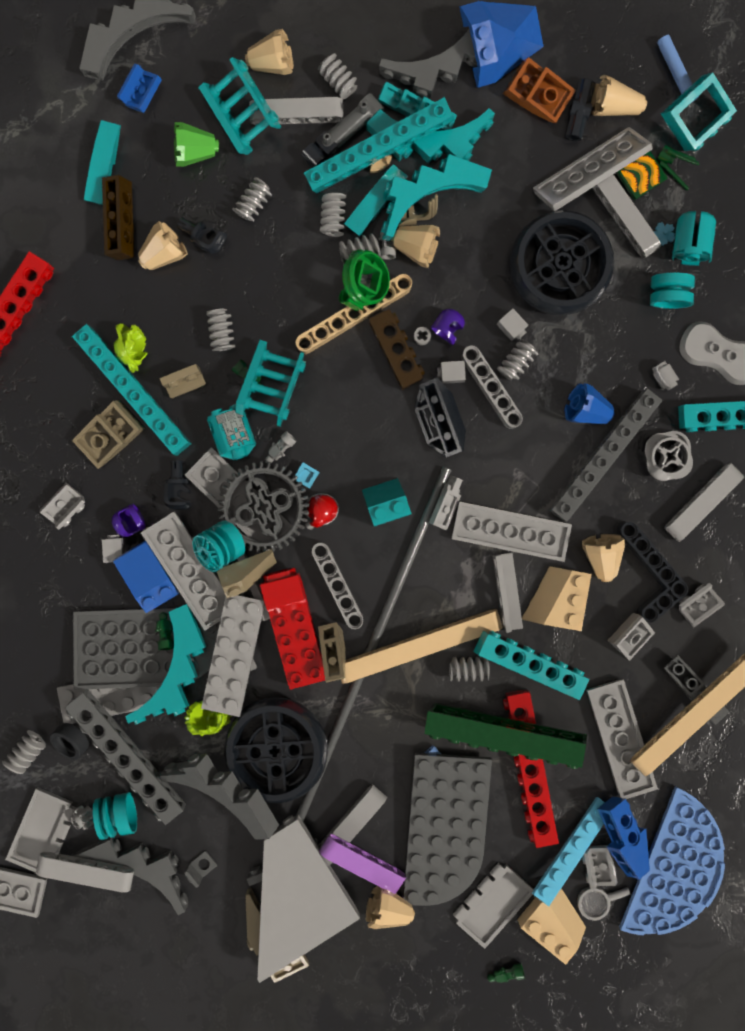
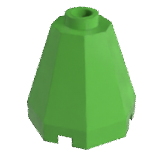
M175 122L174 153L176 166L184 167L215 156V152L219 151V142L215 140L214 134L183 122Z

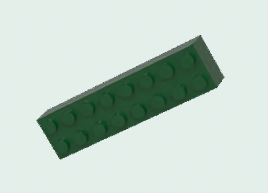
M434 703L428 710L424 733L432 739L445 738L455 744L464 742L474 748L479 746L487 747V750L492 752L506 751V754L511 756H518L520 754L526 756L527 759H543L553 765L562 763L571 769L583 767L587 743V734Z

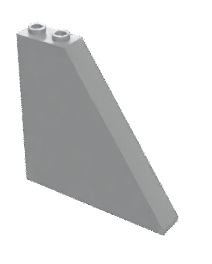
M298 814L284 819L283 824L278 826L270 839H264L257 978L259 983L360 919L359 910L327 859L319 853L320 848Z

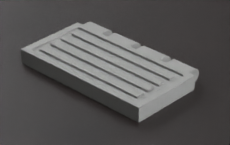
M37 787L5 860L36 872L41 852L59 854L63 845L61 840L66 838L71 826L68 822H71L70 818L74 816L72 811L76 809V807L72 806L73 802Z
M497 863L489 872L494 878L491 879L489 876H486L477 886L481 893L479 894L474 890L464 901L468 907L461 904L453 913V916L457 919L456 924L484 949L533 895L534 888L507 864L503 867L500 863Z

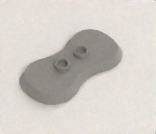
M707 322L692 323L685 330L680 341L679 349L682 357L690 364L708 366L717 370L732 384L745 385V341L728 339Z

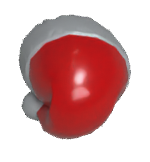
M314 494L305 502L309 504V507H304V511H309V514L305 515L307 518L305 523L307 529L312 530L314 527L318 528L333 522L338 515V503L328 494Z

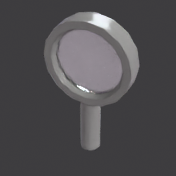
M588 886L579 893L577 906L586 919L600 920L608 914L611 901L631 894L628 887L606 894L600 887L591 890L590 886Z

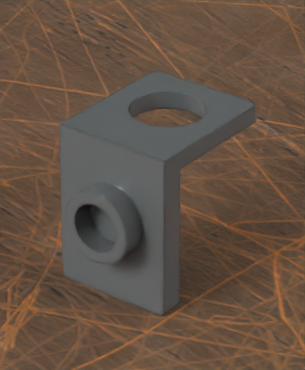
M204 851L188 864L184 874L187 880L197 888L202 878L217 867V863L207 851ZM207 859L210 863L209 868H200L199 861Z

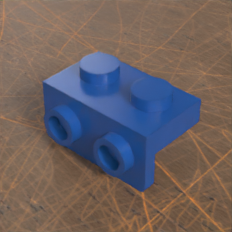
M134 64L117 97L128 108L144 113L162 79L156 74L143 70L138 64Z

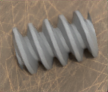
M334 53L320 63L318 71L320 70V75L325 76V80L330 82V86L335 88V92L340 94V98L344 100L357 89L358 85H354L357 78L349 79L352 72L344 73L347 66L339 67L342 61L341 59L334 61L337 57Z
M257 177L253 178L255 183H249L250 189H245L246 196H240L242 202L237 201V208H232L240 217L253 222L254 218L251 215H259L256 208L263 209L260 202H268L265 195L272 196L269 186Z
M328 193L322 196L324 203L321 205L323 210L321 211V217L323 218L320 220L322 225L320 226L321 233L332 237L344 235V233L339 232L340 229H344V225L339 224V222L345 221V218L340 216V214H345V210L340 209V207L346 205L345 202L341 201V199L346 198L345 194Z
M373 233L369 234V240L363 235L362 242H360L358 237H355L354 244L348 239L347 246L343 241H340L339 251L343 266L349 255L359 249L377 252L381 257L378 241Z
M214 309L206 313L208 317H211L207 322L212 325L208 328L209 332H212L209 338L215 340L210 343V346L215 348L212 351H225L235 347V345L229 344L230 341L234 340V337L228 336L233 330L227 329L228 326L232 325V322L226 321L227 318L232 317L231 314L225 313L227 309Z
M521 339V342H517V348H513L511 350L512 354L506 356L507 360L502 361L503 367L498 366L497 368L510 381L513 378L520 379L517 372L524 373L521 367H529L526 361H534L531 357L532 354L538 356L536 349L524 339Z
M453 657L449 663L450 682H452L454 676H456L458 682H460L461 676L464 677L465 682L468 681L469 676L472 677L473 682H475L477 676H479L481 682H483L484 676H487L489 681L490 668L488 659L483 658L481 662L480 658L476 657L473 662L472 658L468 657L467 662H465L464 657H461L458 662L457 658Z
M28 730L27 733L30 737L22 736V740L25 743L17 742V746L20 749L14 747L12 749L14 754L9 753L7 755L9 760L4 759L2 761L3 765L10 771L17 774L25 773L26 768L31 765V762L46 747L42 737L33 731Z

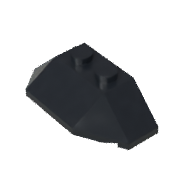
M438 378L420 384L414 409L427 445L445 457L464 451L466 429L453 394Z

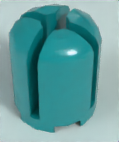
M688 211L678 218L672 253L673 261L675 257L682 260L683 265L699 266L701 261L709 260L708 263L712 261L716 219L708 212L701 211L695 246H692L696 211Z

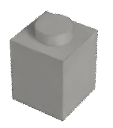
M511 309L496 324L511 341L515 338L519 340L527 333L525 329L528 324L514 309Z
M465 361L441 362L440 367H437V378L441 379L443 384L465 382Z
M107 535L108 539L102 540L103 563L113 562L115 558L126 552L125 538H119V535Z

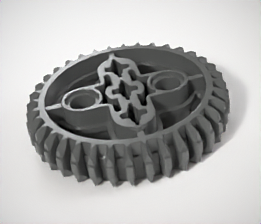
M263 462L259 463L260 468H257L256 463H252L253 469L251 470L248 465H245L246 472L239 468L238 472L240 475L237 476L233 473L232 477L235 480L227 479V483L231 485L229 487L223 485L222 487L227 492L226 494L222 492L219 494L225 497L224 501L218 500L219 504H224V508H218V511H224V515H219V519L225 518L226 521L234 526L235 522L241 526H250L258 523L264 535L273 537V540L258 541L240 532L245 547L249 544V551H252L254 546H256L257 553L260 552L261 547H263L264 552L268 551V547L275 552L274 545H277L279 550L283 549L282 542L289 546L288 538L291 541L296 540L292 536L294 533L300 536L301 533L297 531L298 527L300 529L305 528L300 522H307V519L302 518L303 514H309V511H303L304 507H309L308 503L303 504V500H307L308 496L302 497L301 493L306 492V489L299 490L298 487L303 483L298 482L295 484L298 477L295 475L291 479V470L284 474L286 470L284 466L279 471V464H275L272 469L271 462H267L266 468H264ZM272 474L278 476L289 484L293 492L291 493L283 488L270 492L265 481L260 478H254V475ZM248 478L249 480L244 489L248 501L237 506L234 517H231L230 501L236 487ZM254 484L258 487H261V489L258 490V495L251 491L254 489ZM263 491L265 492L266 496L272 497V503L271 501L265 499ZM280 494H284L287 498L284 505H279L276 501ZM253 497H254V499H255V501H256V504L254 505V509H253L252 507H250V506L254 503ZM295 497L297 500L295 521L291 528L279 537L283 527L279 513L288 510L292 506L293 498ZM261 502L268 504L266 513L263 510H259ZM273 505L277 508L276 510H274L275 519L273 518V515L271 513V510H273ZM244 509L249 510L251 513L248 520H243L241 517V512ZM256 513L262 516L264 523L261 518H255ZM269 520L276 523L274 531L266 527L269 524Z

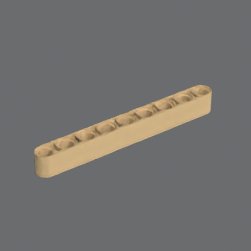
M489 610L345 660V678L341 679V682L349 683L479 638L483 631L487 633L490 630L494 632L499 631L503 626L498 610Z
M745 653L631 758L630 762L644 776L652 773L745 687Z

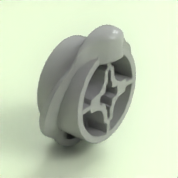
M669 431L654 434L647 440L645 455L647 469L652 477L660 481L683 478L690 473L693 466V458L691 455V444L686 435L678 431ZM665 441H675V444L665 449L660 446ZM679 447L683 451L682 461L678 457ZM656 451H657V452L659 453V455H660V459H659V461H658V463H659L658 465H657L656 462H655V452H656ZM667 452H669L672 456L671 459H667ZM671 463L678 466L671 471L662 470Z

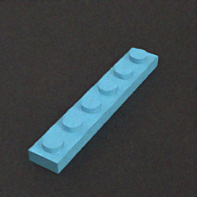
M598 797L594 799L532 892L534 896L547 906H550L604 825L597 808L605 802Z

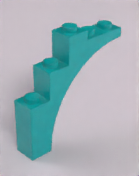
M489 108L477 119L466 125L450 130L434 131L392 153V155L400 162L403 157L405 159L408 158L414 149L428 164L432 160L437 161L443 152L447 156L451 154L469 161L473 156L471 154L474 147L473 144L480 138L479 134L483 130L487 131L493 125L495 113ZM380 109L367 122V131L373 136L398 121L392 119Z
M449 154L445 159L441 160L438 170L421 165L418 170L414 171L411 181L394 176L391 181H387L384 190L387 193L385 199L391 202H389L386 211L389 214L388 219L383 222L381 228L383 233L382 239L390 241L406 211L425 196L449 189H467L482 193L488 186L492 169Z
M188 604L169 611L173 626L174 649L168 674L161 687L149 701L136 711L125 716L128 724L134 722L136 725L146 721L145 716L150 714L153 717L164 713V708L167 715L173 713L174 716L186 712L184 708L188 707L189 704L181 684L185 687L194 683V678L198 677L190 655L192 654L193 657L204 653V648H207L196 618Z

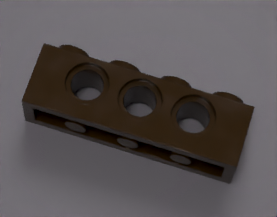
M120 175L102 178L104 255L116 260L134 258L132 182Z
M390 309L369 318V324L401 389L404 390L422 381V375L425 373L421 364H416L414 359L416 354L413 348L408 347L406 343L408 338L405 331L400 330L397 325L399 319L396 313H391ZM389 327L395 333L392 336H386L384 330ZM400 345L403 351L399 354L394 353L392 347ZM409 362L411 369L404 371L401 368V363Z

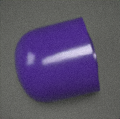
M444 309L431 326V329L445 341L454 345L457 339L453 334L458 329L463 330L465 319L454 309Z
M135 504L117 511L112 516L113 528L122 537H129L146 529L144 518Z

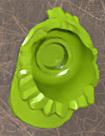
M117 324L118 339L114 342V352L118 360L128 366L130 372L134 373L138 371V366L141 365L142 360L147 355L146 352H143L146 346V337L136 325H131L129 329L125 324Z
M203 701L194 702L188 707L190 710L186 711L187 715L184 718L186 719L187 729L192 735L217 734L225 725L231 722L230 718L232 715L201 709Z

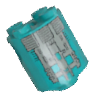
M234 404L226 411L222 409L212 411L211 415L208 416L207 422L219 456L238 460L248 456L255 447L256 442L245 411L243 415L235 413L236 404Z

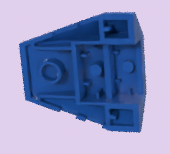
M477 1L459 7L463 27L469 26L478 66L473 68L477 88L497 82L520 65L524 59L532 56L544 47L536 6Z

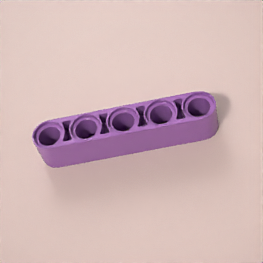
M334 834L328 836L319 850V853L327 860L394 894L397 893L406 879L405 874L400 869Z

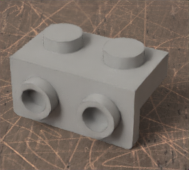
M65 483L40 509V513L53 522L59 530L62 526L66 527L71 522V517L84 508V496L68 483Z
M710 583L706 586L704 584L700 585L695 590V594L691 597L686 596L679 602V611L693 627H696L725 605L723 600L712 589Z
M608 845L589 846L582 856L583 864L587 868L586 881L590 884L591 890H595L597 886H616L618 883L613 856L607 849Z

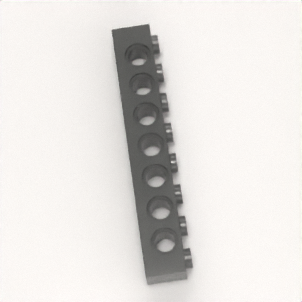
M648 388L641 391L548 510L562 522H568L663 400Z
M89 689L84 690L65 707L68 716L76 720L80 730L84 734H88L92 739L93 745L97 749L100 748L104 753L105 759L117 768L118 774L129 782L132 791L138 793L142 797L144 805L154 811L158 821H162L166 825L184 811L186 803L168 782L161 780L159 777L161 774ZM83 710L89 711L91 717H86ZM96 725L102 726L104 732H99L96 729ZM108 740L115 741L117 746H111ZM121 755H127L129 761H124ZM133 770H140L142 775L134 774ZM151 784L154 787V789L149 790L146 788L145 785ZM158 799H164L166 804L159 803Z

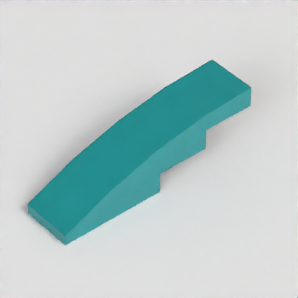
M388 82L383 84L377 99L379 103L407 117L434 103V101L425 96L421 98L406 89L402 91ZM452 112V115H453L454 120H455L456 117H457V115ZM455 121L441 127L438 130L442 131L452 129Z
M104 120L100 122L84 195V200L103 205L102 178L111 176L112 167L116 162L121 128L119 124Z
M394 164L374 185L344 223L359 237L390 202L385 199L387 193L384 190L387 181H391L394 176L405 180L408 178Z

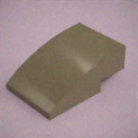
M120 400L112 401L101 414L96 415L72 441L99 469L124 449L145 428Z

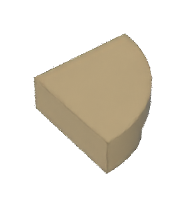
M392 155L372 164L370 173H378L386 169L391 162Z

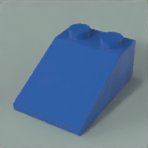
M146 540L113 560L134 598L145 613L179 594L175 584Z

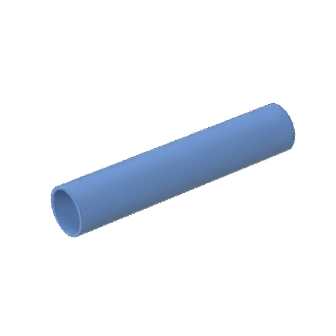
M670 35L663 36L657 41V44L682 94L692 85V82Z

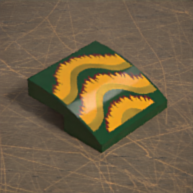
M651 151L616 172L634 201L668 179Z

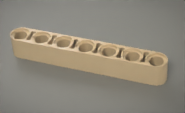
M401 274L390 280L388 291L392 293V297L384 298L372 309L364 306L363 310L358 311L359 316L357 318H350L349 312L353 309L347 306L302 333L296 339L298 351L304 354L314 351L402 298L411 290V278L406 274ZM400 281H406L408 283V287L402 289L398 286V283ZM336 320H340L343 323L339 329L332 326ZM319 330H324L327 333L322 339L316 336ZM308 340L310 345L304 349L300 347V342Z

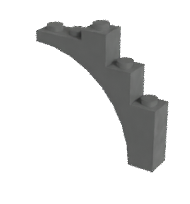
M135 0L133 9L126 5H121V7L114 5L109 28L101 23H97V25L90 23L80 64V70L84 77L103 81L107 68L116 52L130 38L149 27L173 22L195 24L196 15L193 7L185 3L176 4L170 0Z
M470 29L454 46L429 59L414 62H396L381 59L379 74L386 79L394 78L400 80L405 85L412 84L414 85L413 93L421 98L425 96L431 99L438 77L444 82L456 83L462 62H466L472 67L477 66Z
M194 754L185 762L169 763L159 776L163 782L187 785L214 798L245 825L254 839H270L279 826L259 790H243L232 771L218 772L207 754Z
M108 837L71 854L74 857L130 867L134 869L133 875L149 882L162 892L173 906L177 915L184 913L189 903L187 895L182 893L180 889L181 884L178 876H174L179 869L180 863L178 857L173 855L171 850L150 860V851L147 847H144L143 842L121 852L120 841L115 839V837Z

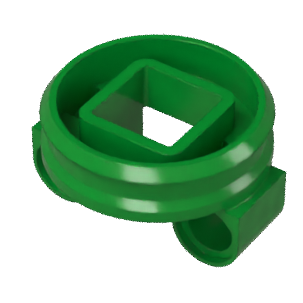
M359 249L349 255L343 266L342 279L344 288L340 292L339 302L355 311L363 310L364 306L377 304L385 298L389 289L390 277L385 262L378 254ZM372 273L369 288L360 283L362 274Z

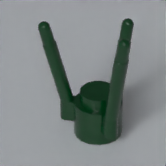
M665 145L657 158L661 161L659 165L685 190H688L689 187L667 163L672 164L676 157L697 166L699 162L696 161L695 157Z

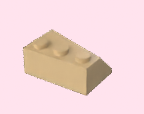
M549 566L537 592L529 603L530 605L523 614L522 620L582 631L592 574Z
M562 888L550 906H547L535 897L517 919L522 930L565 965L577 952L586 929L585 924Z

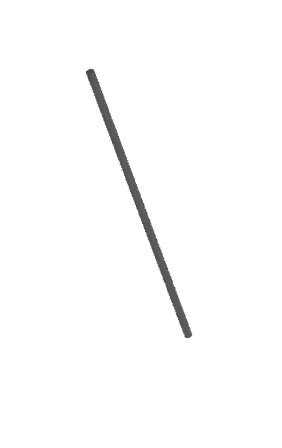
M446 467L441 469L364 653L376 650L427 530L442 489L451 473V470ZM364 677L352 681L327 740L328 756L326 767ZM322 776L316 785L304 795L297 814L303 822Z

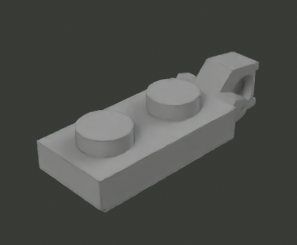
M450 475L430 518V524L444 530L448 529L461 497L459 488L463 480Z

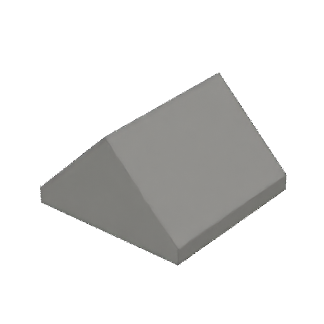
M632 613L607 641L630 661L655 632L642 616Z

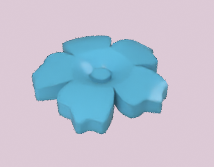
M663 222L657 224L656 231L653 232L660 240L661 246L668 242H673L675 239L672 232L674 230L673 224H666L665 226Z

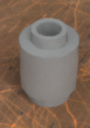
M666 361L652 369L654 372L653 376L662 390L665 388L670 390L678 385L676 381L679 378L671 365L667 364Z

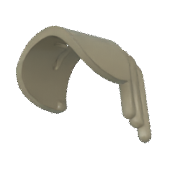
M435 194L434 198L428 201V211L424 214L416 215L413 204L408 209L409 218H407L405 213L397 227L413 226L417 224V221L433 218L438 209V195Z

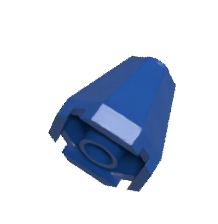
M586 383L578 384L568 397V400L571 402L569 405L566 404L564 408L566 420L574 423L607 424L614 417L613 405L593 386Z

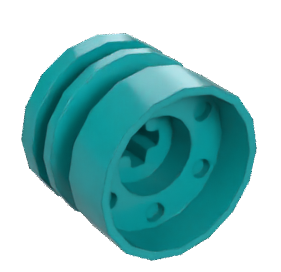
M224 520L213 525L209 530L196 535L192 541L195 556L211 572L220 570L245 552V543L239 530L232 523Z
M131 793L116 794L114 800L109 796H106L104 799L97 798L94 800L93 822L96 834L100 840H105L108 837L114 838L117 831L121 836L136 832L137 811Z

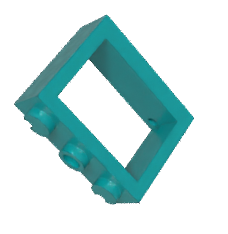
M712 72L702 75L661 113V116L684 151H696L704 145L703 142L707 138H711L718 132L717 129L721 125L728 123L732 119L731 116L737 110ZM707 89L722 113L697 136L693 137L679 116V113Z

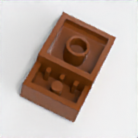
M527 57L520 64L503 94L526 110L555 124L576 90L549 68H542Z

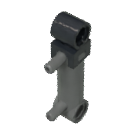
M369 93L359 102L354 110L328 132L324 131L315 139V142L309 144L302 151L301 156L311 168L332 158L338 153V149L367 125V122L380 109L384 111V107L372 93Z

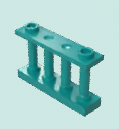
M232 57L229 59L234 67L232 71L216 85L203 83L198 88L238 153L248 155L253 151L249 145L253 138L269 125L277 129L281 125L278 122V115L274 110L270 109L248 73L246 63L243 60ZM239 75L244 86L228 100L222 101L219 96L220 91ZM249 92L255 102L236 118H233L229 112L230 108ZM260 109L265 118L247 134H243L240 130V124Z
M260 340L236 401L235 413L243 415L245 409H249V407L278 416L277 426L281 427L282 421L287 420L289 414L287 407L299 373H303L305 369L304 353L300 352L298 361L269 353L267 342ZM269 360L295 369L293 375L288 376L265 369L262 363ZM257 376H265L288 383V389L286 392L260 385L256 381ZM256 391L283 399L282 406L277 408L254 401L250 397L251 392L255 393Z

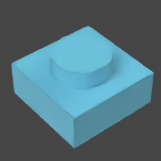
M302 463L296 473L298 477L296 481L302 482L304 486L310 489L320 472Z

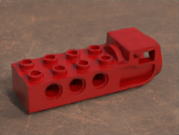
M295 567L262 576L264 582H261L260 587L266 609L269 612L289 690L325 681L322 653L300 573H296Z

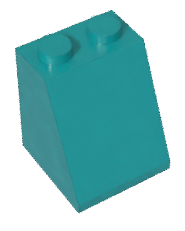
M398 478L362 490L373 526L412 514Z

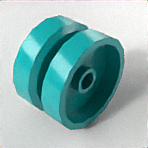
M661 273L653 275L651 277V288L655 292L650 294V305L666 309L693 306L694 293L690 292V290L695 287V276L687 273Z

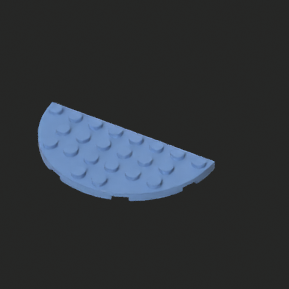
M675 786L648 853L650 871L641 879H638L619 926L621 931L637 935L656 933L661 935L681 929L698 918L697 915L705 907H709L720 888L725 869V848L721 832L716 821L702 803L681 788Z

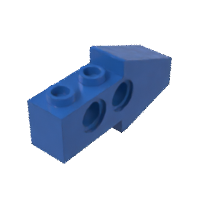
M613 796L597 808L612 841L607 846V849L626 876L641 879L650 871L646 829L637 826V821L633 817L627 800Z

